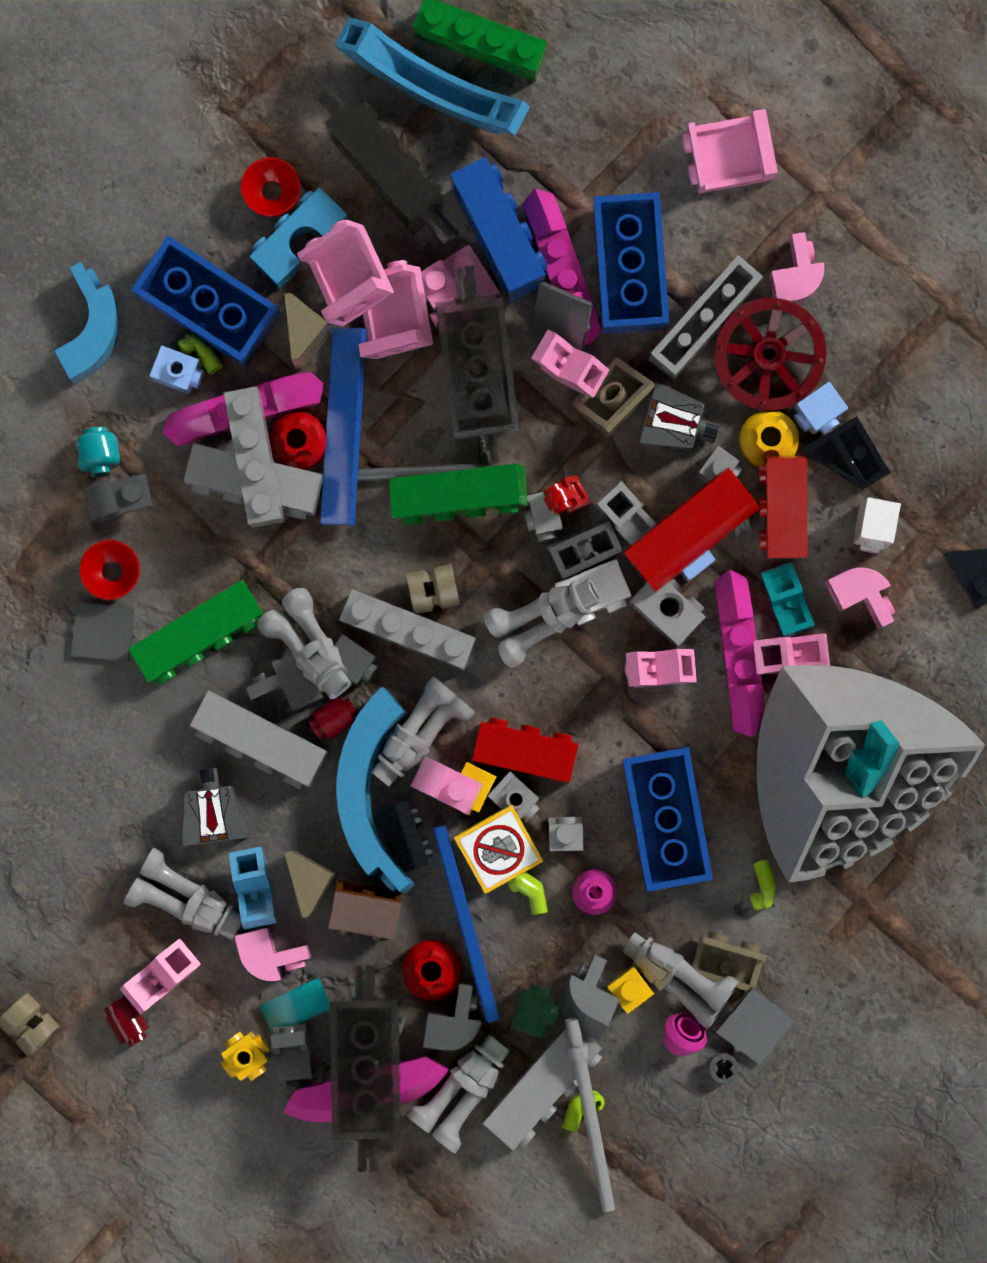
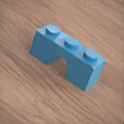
M320 187L314 193L312 191L307 192L297 204L299 208L291 216L285 214L274 226L276 231L268 239L266 237L259 239L251 248L253 253L249 257L252 263L279 290L303 268L301 261L291 251L293 241L304 233H311L322 237L331 230V226L335 223L349 220L348 215Z

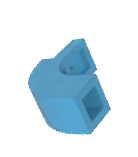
M81 262L69 269L87 300L89 308L88 321L84 330L77 338L54 350L69 379L74 384L86 379L102 367L112 354L120 332V310L113 290L109 284L97 290V287L102 284L93 268L86 270Z

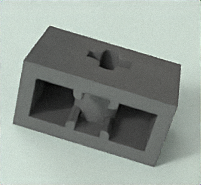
M605 519L544 546L557 577L562 579L623 551L610 521Z

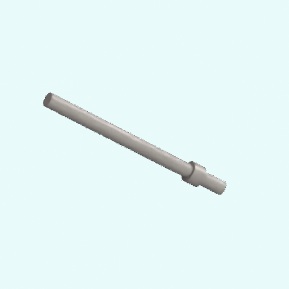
M571 1017L565 1020L570 1043L567 1045L569 1060L573 1061L601 1208L603 1212H611L615 1210L586 1060L589 1057L587 1043L583 1042L579 1018Z

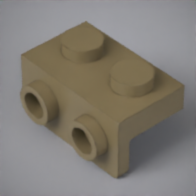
M709 931L708 937L700 935L691 964L698 973L715 982L727 976L734 977L739 981L736 988L749 991L751 987L756 988L763 961L765 962L767 956L759 953L761 946L741 941L740 947L727 943L728 936Z

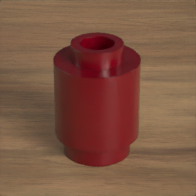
M338 696L312 712L314 716L307 719V721L322 742L327 738L331 740L349 729L355 721L353 717L359 713L349 698L342 700Z
M126 996L103 1009L107 1015L105 1020L120 1045L127 1042L131 1048L147 1038L144 1031L150 1027L142 1014L140 1015Z

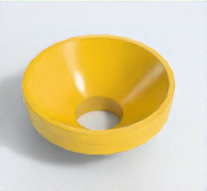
M763 410L753 414L745 421L739 434L740 450L746 460L755 467H758V464H764V456H794L798 449L799 435L795 423L790 417L777 410ZM766 428L778 430L781 437L779 444L772 447L765 445L761 440L762 431Z

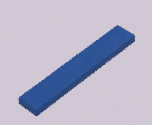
M338 328L332 331L320 524L326 526H355L365 357H360L358 344L366 342L367 330L363 328Z
M446 825L436 827L433 830L485 1019L488 1023L500 1020L447 827Z

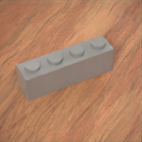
M738 255L650 353L649 361L674 381L717 333L728 316L741 306L758 287L763 276Z
M256 386L225 392V403L248 525L254 528L285 522L260 391Z
M193 443L184 478V483L187 486H191L190 492L203 496H210V492L223 494L222 500L242 504L243 494L235 453ZM274 463L282 509L287 510L286 515L303 520L306 519V515L315 516L323 484L322 474Z
M353 589L340 617V621L343 624L462 671L466 668L476 642V638Z
M209 690L190 724L191 727L197 729L196 737L210 744L213 743L214 739L226 744L224 751L239 759H242L244 754L256 760L253 766L270 775L273 769L285 774L283 781L298 789H301L303 784L311 787L328 754V751Z
M566 1026L483 1120V1124L512 1150L518 1145L524 1148L536 1134L532 1128L541 1119L545 1123L557 1110L558 1107L554 1103L562 1094L568 1097L578 1086L573 1061L569 1060L567 1045L570 1043ZM581 1032L583 1042H586L589 1057L586 1060L590 1072L602 1058L598 1054L602 1047L590 1036Z

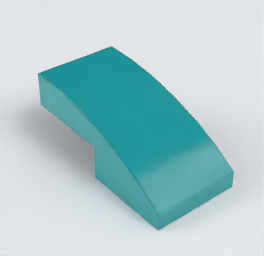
M792 562L762 572L761 578L782 637H793L815 629L814 621L803 596L802 586Z
M882 720L870 723L864 747L851 751L845 772V777L861 798L868 797L881 781L892 763L900 743Z
M319 977L259 1005L272 1034V1028L298 1025L333 1008Z

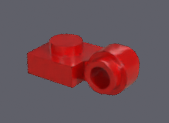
M577 475L563 478L543 491L545 495L543 500L548 510H553L555 515L561 514L566 510L569 513L576 512L592 504Z

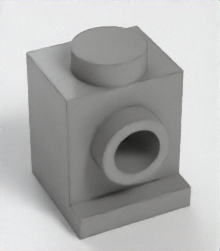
M717 446L699 471L697 478L707 484L725 468H730L738 476L742 471V468L738 466L740 461L720 446Z
M543 492L528 495L530 510L524 512L528 531L535 530L538 543L557 539L556 533L562 532L563 529L560 515H555L553 510H548L543 500L545 498Z
M509 772L488 797L498 807L504 809L511 805L509 798L512 794H520L523 799L522 803L519 806L513 807L519 818H522L527 823L540 809L535 804L539 798L515 775Z
M582 817L548 818L549 851L583 850Z

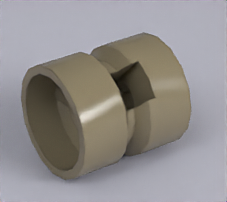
M452 563L435 566L431 573H428L425 569L406 572L414 614L433 611L435 605H439L442 609L460 605ZM433 582L436 595L426 597L424 584Z
M29 992L15 1002L0 1017V1027L8 1036L15 1035L17 1037L16 1045L28 1057L60 1028V1025L48 1013H40L41 1005Z

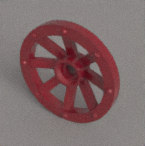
M776 297L754 299L736 308L721 325L715 339L713 351L716 373L724 388L739 402L760 410L784 409L808 396L822 377L827 356L825 338L815 318L800 305ZM771 310L766 336L763 337L749 316L759 311ZM782 311L792 314L802 322L779 339L776 338ZM739 323L743 325L754 341L753 345L728 343L732 332ZM809 332L813 344V354L785 349L787 345ZM767 347H772V356L764 358L763 350ZM726 353L752 356L750 361L731 376L727 366ZM784 361L811 365L810 371L800 385L783 365ZM760 367L758 396H755L741 389L738 384ZM771 370L777 372L791 392L782 396L768 398Z

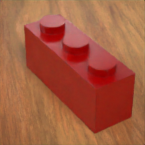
M804 455L764 456V464H758V483L764 484V497L758 498V506L760 508L758 514L759 517H764V530H759L758 535L759 550H765L767 558L808 557L807 457Z
M489 717L488 723L481 722L472 759L473 762L570 783L579 743L572 742V735L554 732L553 738L540 735V728L521 724L520 730L507 727L509 721Z

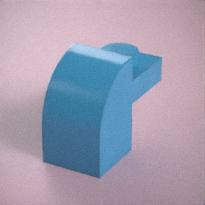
M262 846L230 852L232 881L238 895L243 929L277 923L273 886Z

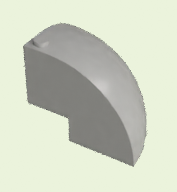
M782 666L770 693L761 722L756 774L759 806L766 836L778 866L788 883L825 876L826 869L842 865L846 869L853 866V862L861 859L865 853L868 852L872 857L894 844L891 838L905 828H908L910 832L930 816L927 811L928 809L937 806L942 800L946 801L952 793L948 789L959 776L964 778L967 776L985 744L962 721L942 706L924 695L889 679L837 666ZM882 720L900 743L893 761L881 781L868 797L861 798L845 777V772L851 751L864 747L870 723Z

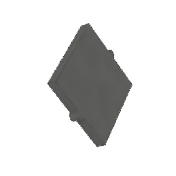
M541 282L537 301L532 306L535 311L531 330L545 335L547 330L555 332L572 347L582 351L587 331L591 329L589 321L593 303L548 283Z
M77 602L74 625L70 628L73 632L71 656L129 662L130 651L128 648L131 647V638L135 637V633L132 632L135 608Z
M751 987L716 1029V1033L734 1045L736 1052L742 1051L760 1065L796 1022V1019L777 1006L776 1000H769L755 988Z

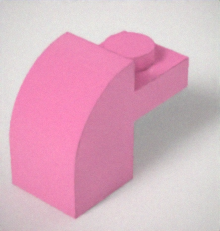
M805 232L792 234L789 240L793 267L772 271L769 276L772 297L786 299L798 305L806 302L814 295L824 276V262L811 264V261L815 260L812 241L806 240Z
M547 330L531 358L541 366L540 370L553 379L592 398L596 395L609 372V369L593 355L575 349L561 336L550 330Z
M853 568L825 582L839 612L864 601L878 629L894 622L891 615L895 614V610L887 596L882 597L879 593L891 585L879 572L869 568Z
M824 633L753 641L757 674H779L782 666H830L827 635Z
M694 649L626 653L625 673L629 686L640 688L697 682Z
M425 756L410 786L469 814L483 784Z
M270 927L235 936L242 964L253 976L265 981L283 979L280 966L285 965L286 971L306 966L304 960L311 958L308 944L276 952Z
M178 939L159 954L147 967L126 982L120 990L141 1015L183 982L201 964L181 939Z

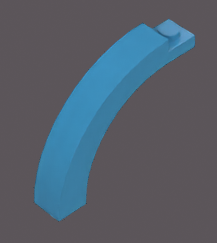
M349 17L334 45L358 65L399 91L443 114L497 135L500 132L515 136L530 108L523 100L483 89L435 67L393 41L369 22Z
M381 687L359 712L346 737L339 759L336 797L342 829L358 863L369 876L375 877L382 871L384 874L380 878L392 892L398 889L399 892L406 893L415 884L396 863L382 843L374 824L370 802V787L373 774L371 771L374 769L380 750L394 731L396 725L400 724L409 715L392 694L384 687Z

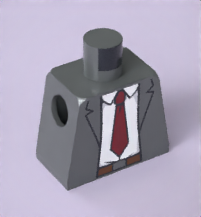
M656 382L638 447L691 453L695 439L715 443L720 424L701 419L705 406L702 402Z
M217 768L197 770L199 790L188 791L184 795L183 846L249 838L234 786L219 787Z

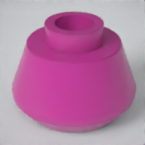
M597 869L588 870L579 875L572 888L575 904L581 911L590 915H600L610 910L615 904L618 894L614 879L608 873ZM597 887H600V888H601V890H602L601 893L599 892V890L597 889ZM590 892L592 893V895L594 896V898H591V897H590V895H589Z
M674 1013L665 1022L663 1042L672 1054L685 1057L702 1050L706 1045L707 1035L705 1028L697 1022L695 1016L688 1013Z

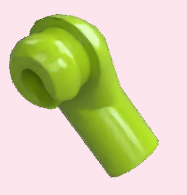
M186 334L184 339L179 340L178 348L181 353L191 355L194 352L209 375L216 373L222 368L223 365L210 346L195 334Z
M761 860L753 865L759 882L760 892H754L750 895L752 908L756 911L762 908L767 910L772 906L776 890V881L769 860Z
M524 872L508 881L511 891H519L529 897L532 915L548 912L543 884L539 880Z
M593 1091L596 1112H599L603 1109L605 1101L599 1092ZM580 1095L570 1099L562 1124V1128L572 1132L578 1131L583 1116Z

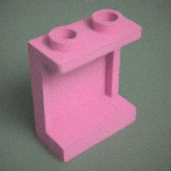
M766 109L753 111L752 115L748 117L698 126H695V122L688 123L686 133L682 134L685 154L690 153L692 165L688 166L690 184L697 186L698 194L775 180L778 174Z
M349 220L339 221L331 226L329 232L322 237L310 240L305 245L306 248L297 253L300 261L307 262L310 265L328 306L321 312L328 323L344 327L394 293L366 229L362 224Z
M405 260L387 264L388 268L384 269L394 293L363 313L368 342L358 344L360 357L380 359L433 345L420 267L407 265Z

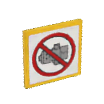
M512 804L454 836L456 843L485 894L544 862Z

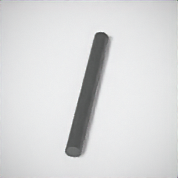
M488 463L358 469V482L389 481V478L488 467Z

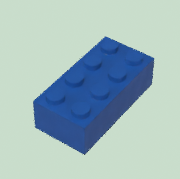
M484 157L451 173V189L509 304L539 290L540 283L545 282V276L548 275L546 271L548 269L547 263L540 251L534 252L531 241L533 236L526 222L519 223L516 212L519 210L510 192L504 193L502 184L504 179L496 163L490 165L487 158Z
M660 192L593 197L592 207L602 334L667 330L669 326V310Z
M167 235L131 289L136 298L190 333L195 334L201 340L246 368L281 315L277 305L169 235Z
M689 747L622 759L621 762L645 891L713 880Z

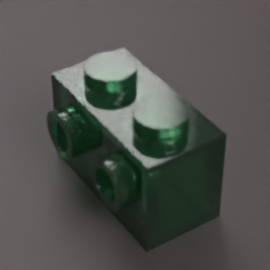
M530 982L529 988L521 987L510 1022L511 1029L543 1039L547 1025L554 1026L559 1010L558 1005L554 1004V996L549 994L550 988Z

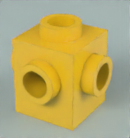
M251 1031L243 1036L241 1032H238L224 1043L227 1049L221 1053L224 1058L221 1061V1065L231 1078L237 1076L242 1081L248 1076L250 1081H253L267 1070L264 1064L271 1059L268 1055V1052L271 1050L261 1035L258 1034L255 1037ZM242 1051L250 1055V1061L247 1064H242L238 1059V1055Z

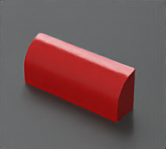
M725 468L626 548L623 553L654 592L657 593L760 508L730 468Z

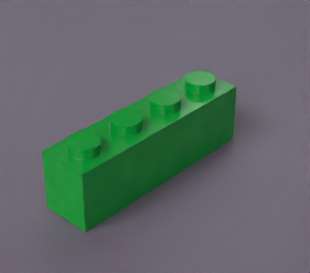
M423 0L413 24L414 37L534 82H536L547 53V41L438 0Z
M517 463L389 478L392 518L403 521V525L406 526L423 524V518L435 517V522L455 520L454 515L465 513L467 518L486 517V511L498 510L500 515L518 513V507L528 506L525 467Z
M241 580L128 649L148 683L154 684L158 682L159 686L175 678L177 675L174 671L185 664L187 668H191L205 659L203 654L210 649L215 648L216 651H219L233 642L231 637L243 630L244 634H247L258 628V620L264 613L247 584Z

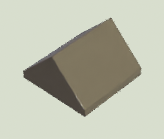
M287 293L284 295L291 360L296 370H303L332 333L326 320L292 293Z
M618 357L607 366L609 372L594 398L580 393L571 402L573 407L606 439L653 393L655 388L651 380Z
M297 851L285 852L284 855L302 918L309 917L315 913L336 873Z

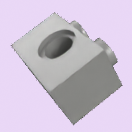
M674 579L657 593L646 583L628 604L677 648L705 618L701 613L704 607L691 595L686 599L678 592L677 589L680 585ZM665 599L674 600L678 605V613L671 617L665 616L660 610V603Z

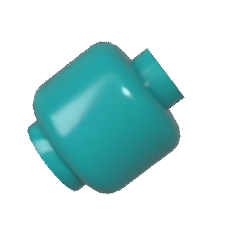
M87 428L76 439L75 448L78 467L83 472L90 473L91 477H107L111 474L110 470L115 469L120 464L117 436L108 432L107 428Z

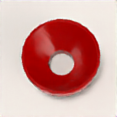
M275 157L259 159L253 162L242 176V198L246 205L260 216L267 218L282 216L288 213L299 199L301 188L299 176L295 169L283 159ZM269 183H277L282 188L281 196L273 201L267 200L263 196V188Z
M292 412L281 416L271 427L269 433L273 459L277 464L306 471L315 467L325 456L326 430L322 423L314 416L304 412ZM302 430L306 434L304 446L295 449L288 445L287 436L291 431Z
M103 540L90 546L84 553L79 566L81 581L85 588L94 596L105 600H116L126 596L135 588L140 577V563L137 555L128 545L117 540ZM110 562H117L122 567V575L116 581H108L103 575L104 567Z
M426 940L414 945L407 952L402 963V978L407 989L416 997L427 1001H436L449 996L457 988L462 976V965L458 954L451 946L438 940ZM428 961L437 962L441 967V976L435 981H427L421 974L423 964Z

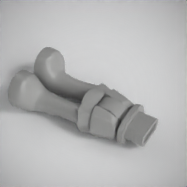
M590 579L579 584L575 581L567 586L551 588L550 592L541 593L538 599L515 611L508 612L500 608H493L485 612L484 621L489 632L494 637L503 638L542 615L544 621L540 624L509 637L498 644V651L503 662L510 668H515L525 660L527 652L531 647L557 632L561 634L567 627L572 628L583 615L591 613V607L599 604L601 599Z
M305 588L294 589L285 595L282 605L286 612L301 626L311 642L305 645L290 617L281 610L274 609L263 614L258 620V629L267 638L281 639L293 654L297 667L303 671V676L316 684L318 690L321 692L325 691L330 699H335L351 685L350 680L346 676L348 670L342 663L338 647H334L332 639L327 638L313 614V599L310 593Z
M433 676L426 684L424 693L410 717L402 726L397 724L394 733H391L388 737L383 751L377 757L380 761L371 772L387 786H390L398 775L401 778L405 776L401 770L408 771L422 760L421 757L430 752V745L450 719L458 718L468 721L476 712ZM430 715V717L428 718V720L426 721V723L424 724V726H423V727L420 729V731L418 732V730H419V728L421 727V725L424 723V721H425V720L427 719V717Z
M153 848L139 874L164 884L189 898L187 904L161 891L139 876L131 886L123 903L134 908L142 903L154 905L180 919L182 924L191 925L192 930L208 933L214 931L213 935L216 937L218 934H221L233 940L241 925L240 914L232 910V905L229 904L227 906V903L214 890L209 891L204 884L200 886L170 869L165 864L164 854Z
M634 932L622 952L634 960L632 965L636 969L639 968L644 977L651 984H655L659 992L665 989L674 995L695 1016L697 1022L708 1030L724 1008L726 1001L736 989L739 981L734 977L727 976L718 982H713L698 973L684 960L683 955L677 954L673 949L659 943L652 944L654 939L649 937L645 940ZM676 977H678V978L681 979L683 982H685V983H686L689 987H691L697 994H695L693 991H691L689 988H687L684 984H682Z
M490 1035L487 1036L480 1046L475 1045V1051L469 1052L457 1061L458 1065L450 1070L451 1074L444 1085L426 1105L413 1106L405 1114L416 1125L429 1133L461 1087L465 1089L466 1093L432 1133V1136L454 1154H456L461 1146L459 1130L479 1101L482 1098H486L488 1090L493 1089L499 1073L498 1068L502 1069L504 1065L501 1062L510 1052Z

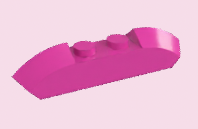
M534 188L522 205L537 250L542 253L547 263L548 269L546 271L549 284L593 303L566 224L553 193ZM594 305L592 306L589 321L591 329L587 331L586 345H590L602 333Z
M311 372L275 379L252 387L257 386L260 391L265 420L267 421L319 404L324 383ZM224 395L169 414L163 433L176 446H184L231 432Z
M728 570L714 581V592L733 731L753 737L760 731L765 703L761 674H757L753 645V641H756L752 603L747 578L732 570Z
M423 1055L306 1085L295 1090L283 1112L300 1120L320 1123L339 1120L337 1108L339 1107L343 1108V1112L353 1111L363 1107L362 1101L375 1098L376 1104L394 1100V1093L400 1092L403 1103H407L433 1089L449 1069L432 1057Z

